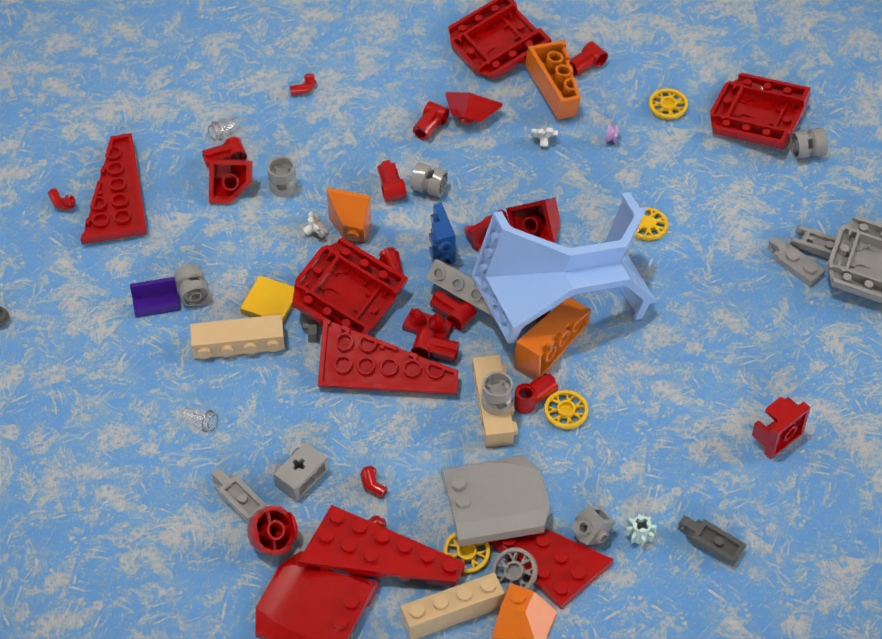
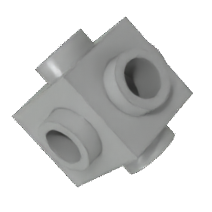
M587 506L585 510L576 516V522L571 529L577 534L576 538L585 545L601 544L608 538V532L616 522L601 506Z

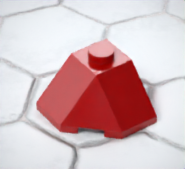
M446 92L445 94L452 116L459 118L460 123L472 125L473 122L484 121L499 110L503 104L473 93Z
M210 159L209 203H232L252 183L253 161Z
M556 197L506 208L510 226L547 241L556 242L560 222Z

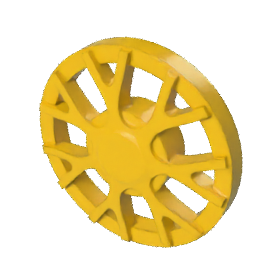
M660 89L651 95L649 108L658 118L672 120L680 118L686 113L688 101L684 94L675 89ZM654 98L660 100V103L654 101Z
M647 208L645 213H651V215L644 214L635 237L645 241H653L666 234L668 220L659 210ZM656 224H664V227L657 226ZM641 230L645 232V234H640L639 231ZM656 230L658 234L653 235L652 232Z
M561 390L547 398L544 413L547 420L553 426L561 429H573L585 422L588 416V404L584 397L577 392ZM559 396H566V400L560 401ZM574 398L579 400L576 405L572 402ZM550 402L557 404V408L549 406ZM576 409H584L585 412L576 413ZM557 413L558 416L552 418L550 414ZM576 417L578 421L573 422L571 418ZM567 419V424L560 423V420Z
M454 532L449 536L444 545V553L454 558L458 557L463 562L472 563V568L464 569L462 574L476 573L485 567L490 557L488 542L459 547L455 541L456 533ZM484 544L486 550L477 552L476 547ZM448 547L456 548L457 553H447ZM476 556L484 559L481 564L474 560Z

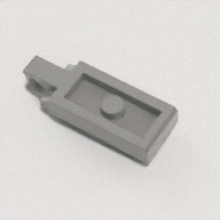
M777 237L769 241L768 250L774 254L776 263L809 287L825 274L826 269L789 243H784Z
M220 468L211 473L213 476L212 481L217 485L215 490L247 523H249L250 518L256 511L267 506L237 475L233 476L231 474L228 477Z

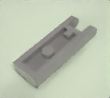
M797 226L795 231L797 234L802 235V239L792 238L790 245L829 259L836 237L804 226Z

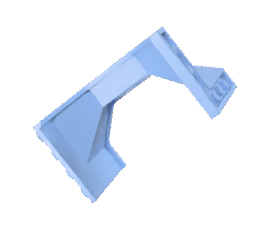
M630 192L622 193V203L605 243L575 248H566L515 229L509 225L502 211L493 212L471 276L508 344L517 341L524 326L571 296L581 293L620 287L635 312L633 318L635 320L643 319L649 304L657 303L627 253L647 207L639 208L638 203Z

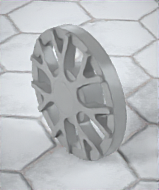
M509 548L496 557L492 566V573L495 572L497 577H501L500 583L505 578L510 580L505 588L502 586L503 591L506 593L510 583L514 584V582L518 581L520 582V587L530 589L536 581L538 567L536 560L528 551L521 548ZM518 552L524 554L521 563L516 561ZM509 554L512 561L506 564L503 557ZM531 561L532 568L525 570L524 565ZM505 567L504 574H497V568ZM525 574L532 576L528 583L523 581Z

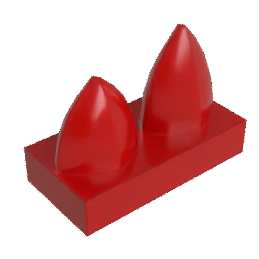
M500 209L499 211H497V212L502 211V213L504 214L506 220L508 221V217H507L506 211H504V210H502V209ZM492 215L485 216L484 220L476 225H467L464 228L471 247L476 251L481 249Z
M411 308L402 324V330L417 335L420 329H427L434 332L437 337L447 339L453 329V322L445 320L439 313L430 315L418 308Z

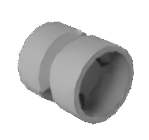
M821 127L810 129L808 133L805 130L792 132L790 136L792 154L796 159L807 158L810 154L812 156L827 154L828 139L825 130Z
M285 156L271 159L267 165L270 191L280 197L293 194L297 188L296 170L293 160Z
M417 163L412 173L410 188L419 192L427 190L429 195L441 197L447 184L448 171L440 168L432 170L429 165Z
M187 264L175 271L176 286L184 305L194 307L208 300L210 291L205 282L202 269L198 265Z
M494 371L483 378L482 407L489 414L503 415L511 409L513 381L508 374Z

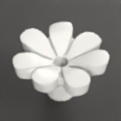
M546 128L545 131L544 129H530L532 137L540 139V147H548V139L558 136V131H553V128Z
M311 211L308 214L309 225L303 228L306 235L316 232L322 238L328 234V231L324 228L323 223L319 221L320 216Z

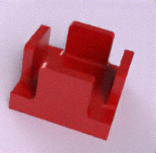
M779 397L765 410V413L774 421L768 426H765L759 420L754 423L752 436L765 447L764 454L770 460L804 433L811 408L804 401L798 405L789 397L786 399Z

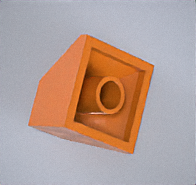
M327 188L329 220L344 239L365 243L372 224L370 195Z
M510 583L500 607L492 639H547L557 611L534 591Z

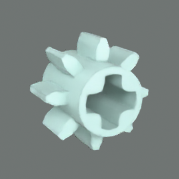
M638 514V517L635 519L629 518L625 535H631V543L635 542L644 546V543L647 541L653 542L657 525H651V517L647 518Z

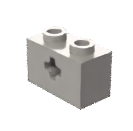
M305 442L300 448H296L292 452L290 458L284 464H280L275 469V487L297 502L329 470L327 457Z

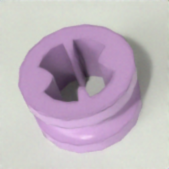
M608 124L607 143L609 141L617 143L619 125L613 127L611 124Z

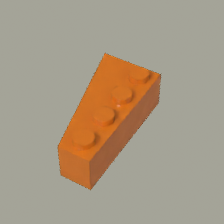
M565 40L529 46L525 60L527 70L558 120L577 116L581 99L576 79L573 77L574 71L569 62L570 56L566 50Z
M568 298L557 305L556 308L516 341V352L514 354L515 369L533 380L545 374L590 323L591 309L572 298Z

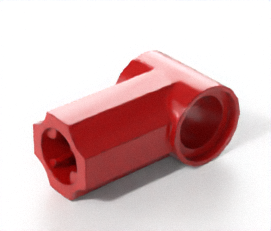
M593 41L588 42L583 47L581 53L569 60L570 65L573 67V76H579L593 66L596 68L601 67L606 62L608 53Z
M429 101L423 110L422 117L413 127V133L420 140L429 139L439 125L443 126L447 122L450 109Z
M230 137L224 141L223 145L202 150L206 168H209V160L213 158L247 159L241 139L238 137Z
M390 160L382 161L377 166V172L381 181L384 201L406 198L405 183L403 179H400L395 163L390 162Z
M438 290L434 293L430 301V307L445 316L448 321L453 322V328L456 330H462L477 315L472 304L466 301L459 302L443 290Z
M420 329L417 332L411 352L425 359L435 357L455 362L460 342L439 338L430 330Z
M545 373L529 384L522 383L518 385L514 397L515 410L521 414L531 413L537 403L558 390L555 378L550 373Z

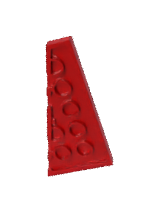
M132 133L110 137L104 166L101 167V176L99 181H97L91 201L89 217L86 218V227L81 235L82 245L147 234Z
M323 318L318 387L457 395L458 370L436 361L418 356V354L402 350L395 345L367 334L356 332L349 327L331 322V320Z
M331 505L300 557L298 567L307 568V565L318 566L320 570L330 571V568L345 570L346 573L381 578L393 576L399 577V580L404 581L416 579L423 580L426 584L455 587L465 569L466 563Z
M545 528L544 533L488 542L499 554L509 548H521L528 551L536 560L538 567L537 578L533 585L559 609L565 607L607 570L614 560ZM518 552L516 561L521 563L524 554ZM509 554L504 557L508 562L512 561ZM531 561L524 565L525 570L532 568ZM525 574L524 577L530 581L532 576Z

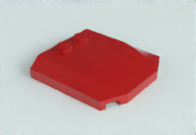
M492 0L448 26L451 47L454 52L474 73L492 80L497 79L525 62L529 46L552 42V39L541 28L536 29L517 9V3L514 0Z
M740 73L738 79L724 84L710 110L713 134L786 149L790 142L791 133L795 132L807 108L811 87Z
M342 237L338 239L337 243L321 247L296 278L292 306L322 325L323 318H326L333 323L341 326L344 325L356 332L370 335L401 294L408 281V277Z
M303 551L298 552L278 566L256 606L255 634L256 638L350 639L366 606H370L380 587L379 581L364 575L346 573L345 570L330 568V571L320 570V567L307 565V568L298 567V561Z

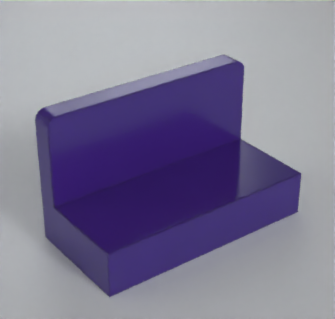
M174 277L130 284L135 318L180 311Z

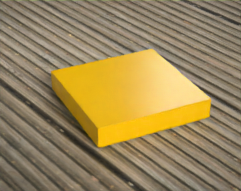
M259 275L240 307V312L251 317L281 314L282 323H284L293 307L294 286Z

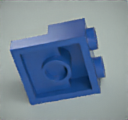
M442 203L434 204L433 214L430 215L432 222L431 233H429L432 245L429 247L432 260L438 259L449 265L454 264L456 257V235Z

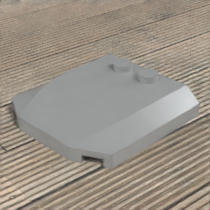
M855 215L852 221L839 228L827 263L832 287L882 303L881 223Z
M523 455L441 468V477L445 492H447L459 547L544 533L547 518H549L551 513L550 502L540 470Z

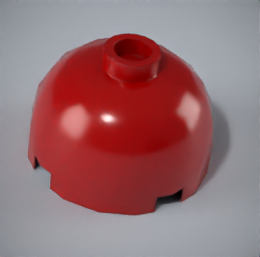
M279 505L266 506L253 514L247 526V536L250 544L256 551L264 555H281L292 548L291 545L298 536V524L291 512H287L283 509L284 507Z

